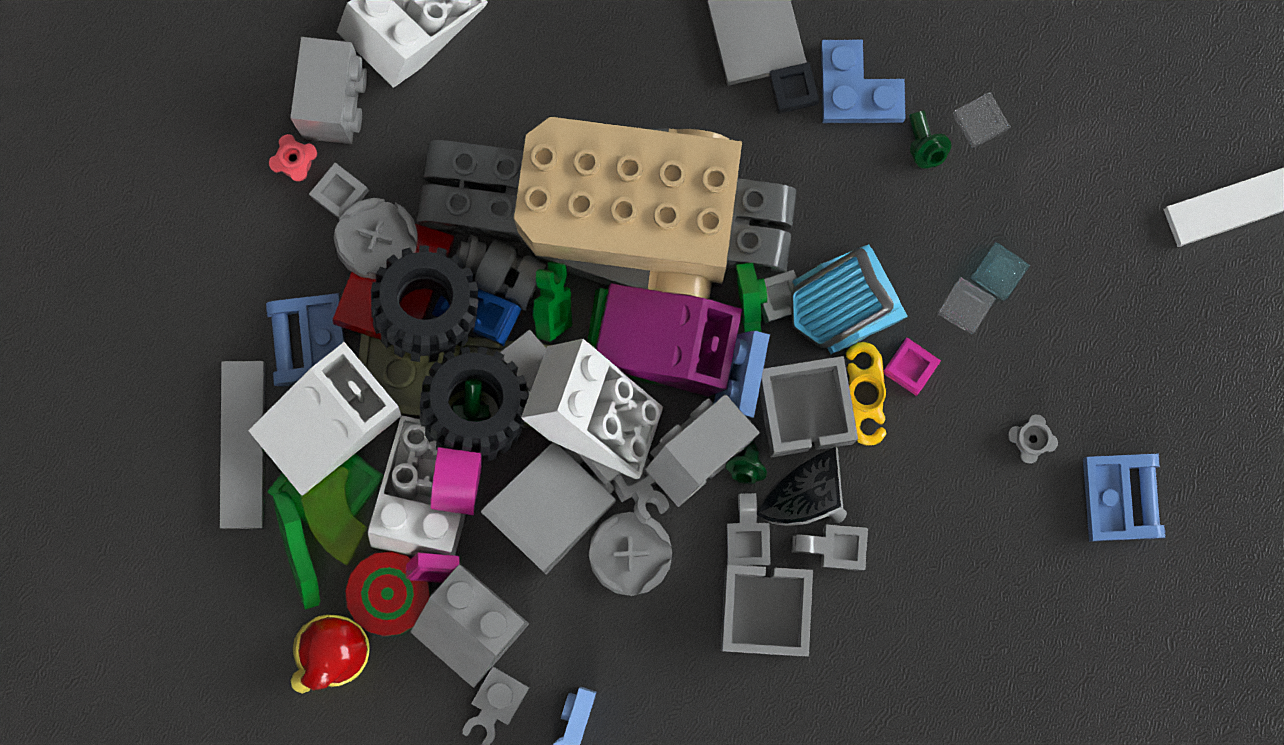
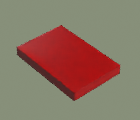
M415 224L418 233L416 252H419L420 246H429V252L436 253L439 247L447 250L446 257L448 258L454 244V236ZM351 272L334 314L333 324L381 340V333L376 334L373 327V318L371 317L372 282H376V279L363 278ZM428 289L412 291L403 297L399 305L411 317L424 320L435 291Z

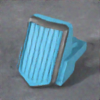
M869 244L824 262L792 281L795 286L791 293L793 328L821 348H828L830 354L856 344L869 335L908 317Z

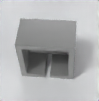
M301 37L290 119L305 140L352 144L353 132H360L362 109L357 108L358 93H365L367 69L362 68V58L356 55L352 42Z
M844 356L763 369L759 392L770 457L808 452L812 447V442H814L816 450L835 446L852 445L858 440Z
M726 394L716 403H713L709 398L690 414L691 417L681 426L678 424L672 428L650 452L654 459L645 470L678 507L707 483L706 479L708 477L712 479L726 466L730 458L739 455L760 433Z
M726 565L724 572L720 651L809 657L813 570L771 569V577L768 578L764 577L766 576V567Z

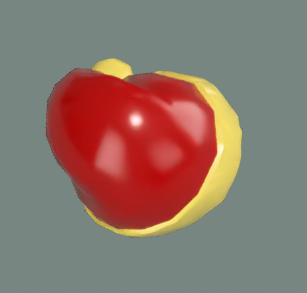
M321 615L303 625L294 639L293 655L299 670L293 673L290 680L292 688L303 694L310 691V689L321 690L328 686H341L358 677L368 662L370 650L368 637L362 627L350 618L340 615Z

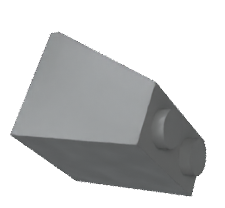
M554 442L481 511L546 575L616 502L615 498L611 495L615 488L610 482L605 486L596 474L591 476L580 466L584 460L578 453L565 447L561 448Z
M458 565L429 598L411 633L474 688L530 623L467 568Z

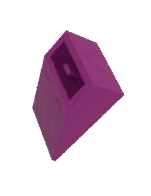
M610 284L596 350L624 374L709 397L727 389L742 309L701 297Z

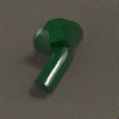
M925 110L909 114L916 140L911 142L910 153L914 161L921 168L939 166L946 160L950 152L951 141L944 134L931 135Z
M467 379L465 381L464 397L453 402L451 406L453 412L464 420L479 422L490 418L489 405H485L481 401V380Z
M752 440L741 452L742 454L730 458L726 463V468L732 474V478L748 485L764 480L767 475L766 468L758 458L759 451Z

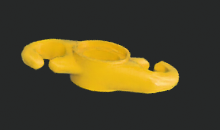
M857 342L847 350L846 358L853 360L857 354L865 352L872 359L871 365L866 369L858 368L854 363H849L847 366L850 376L849 390L858 435L857 441L866 446L876 445L886 436V429L880 427L874 434L866 435L862 432L860 426L861 422L867 418L873 419L878 424H883L886 420L883 413L886 388L884 384L882 355L873 344ZM862 382L873 384L878 392L875 403L871 405L859 403L854 395L855 387Z

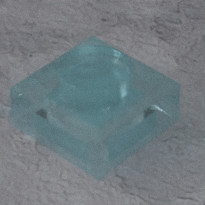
M996 242L971 276V279L1005 301L1030 265Z

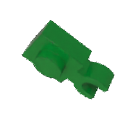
M550 261L548 262V270L538 269L536 271V285L540 289V297L534 300L533 319L536 325V337L541 340L551 342L572 326L570 288L564 287L567 276V269L564 263Z
M753 262L736 265L740 309H742L741 323L744 325V333L750 331L761 332V304L768 303L764 278L757 279Z

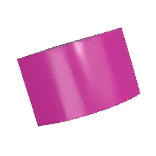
M438 447L432 484L431 509L474 515L482 467L481 453Z

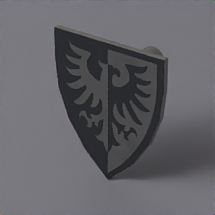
M835 446L816 455L788 474L768 495L758 510L757 517L771 524L784 526L808 524L827 516L836 524L842 522L846 518L847 513L843 509L838 448Z

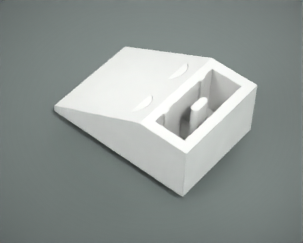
M351 0L347 2L337 33L346 42H352L354 49L394 88L421 69L488 2L486 0Z
M584 339L547 346L521 418L549 441L620 471L634 479H638L641 477L663 406Z
M343 342L310 368L248 431L303 496L402 415L398 405L347 344Z
M403 415L400 418L368 530L370 546L414 557L417 553L455 556L466 514L431 509V493L436 460L421 459V455L427 449H430L433 455H437L436 441H428L425 436V426L421 427L420 419Z

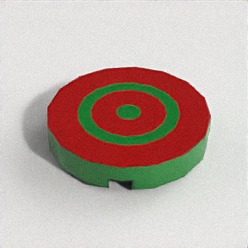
M395 552L375 553L362 560L350 574L345 590L347 608L354 621L366 631L381 636L403 634L414 627L431 597L429 582L406 579V564L411 560L410 557Z

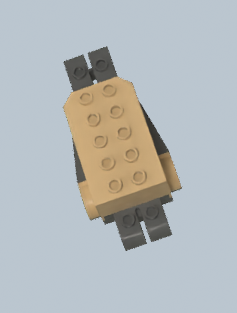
M549 117L526 134L524 151L445 140L429 141L423 179L432 184L422 186L417 224L445 233L521 242L529 253L537 259L547 263L550 261L564 263L567 273L606 286L617 284L710 300L711 286L722 287L726 268L736 269V265L753 262L756 272H787L791 234L779 229H790L793 226L797 190L783 184L739 179L738 171L742 141L729 140V138L721 134L696 129H642Z

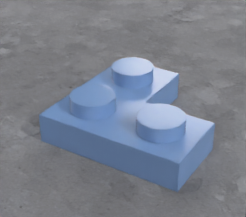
M822 40V123H903L905 120L904 79H864L863 40Z

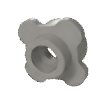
M1032 415L1028 423L1021 427L1014 426L1008 433L1010 442L1016 443L1021 452V460L1028 464L1036 462L1038 456L1046 451L1053 452L1058 446L1057 438L1052 435L1050 428L1046 425L1045 418L1041 415ZM1031 435L1036 436L1037 441L1035 443L1030 442L1029 437Z

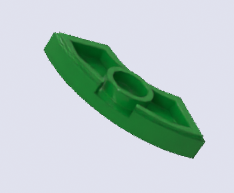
M287 491L273 494L283 544L304 609L319 606L320 595L317 576L308 553L301 520L294 502Z

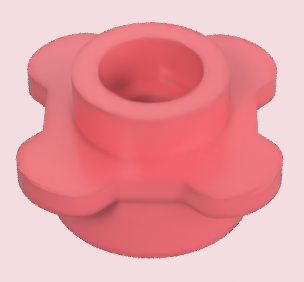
M290 134L282 136L279 139L280 147L276 155L269 159V166L272 171L276 173L282 171L296 182L303 181L307 177L312 160L317 157V150L310 143L304 145L297 142L294 136ZM291 155H296L297 159L295 161L289 160Z

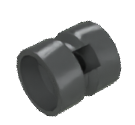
M496 238L485 253L474 282H477L478 289L492 295L504 294L505 300L518 305L526 312L540 290L536 285V271L538 269L548 270V263L537 259L529 253L520 257L516 247ZM514 269L520 272L515 284L509 282Z

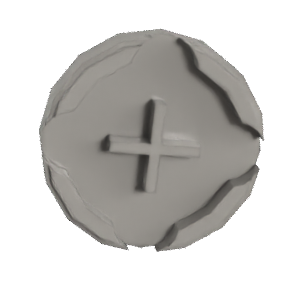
M380 198L358 201L344 210L335 228L334 243L338 258L349 271L363 278L376 279V273L379 268L383 267L386 269V260L393 254L398 259L402 258L403 249L411 247L412 252L416 253L418 233L414 219L404 207L397 203L394 205Z
M627 512L613 515L600 524L591 538L589 559L593 573L603 586L616 594L634 596L647 593L662 582L670 569L672 548L669 536L659 522L650 518L646 523L642 524L636 518L635 513Z

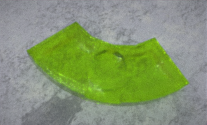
M339 466L303 496L301 495L306 519L315 538L328 553L348 565L367 527L354 517L347 504L345 486L350 471Z

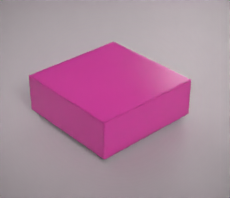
M906 338L883 373L917 396L941 360L909 338Z
M417 553L406 564V579L443 583L459 565V556Z

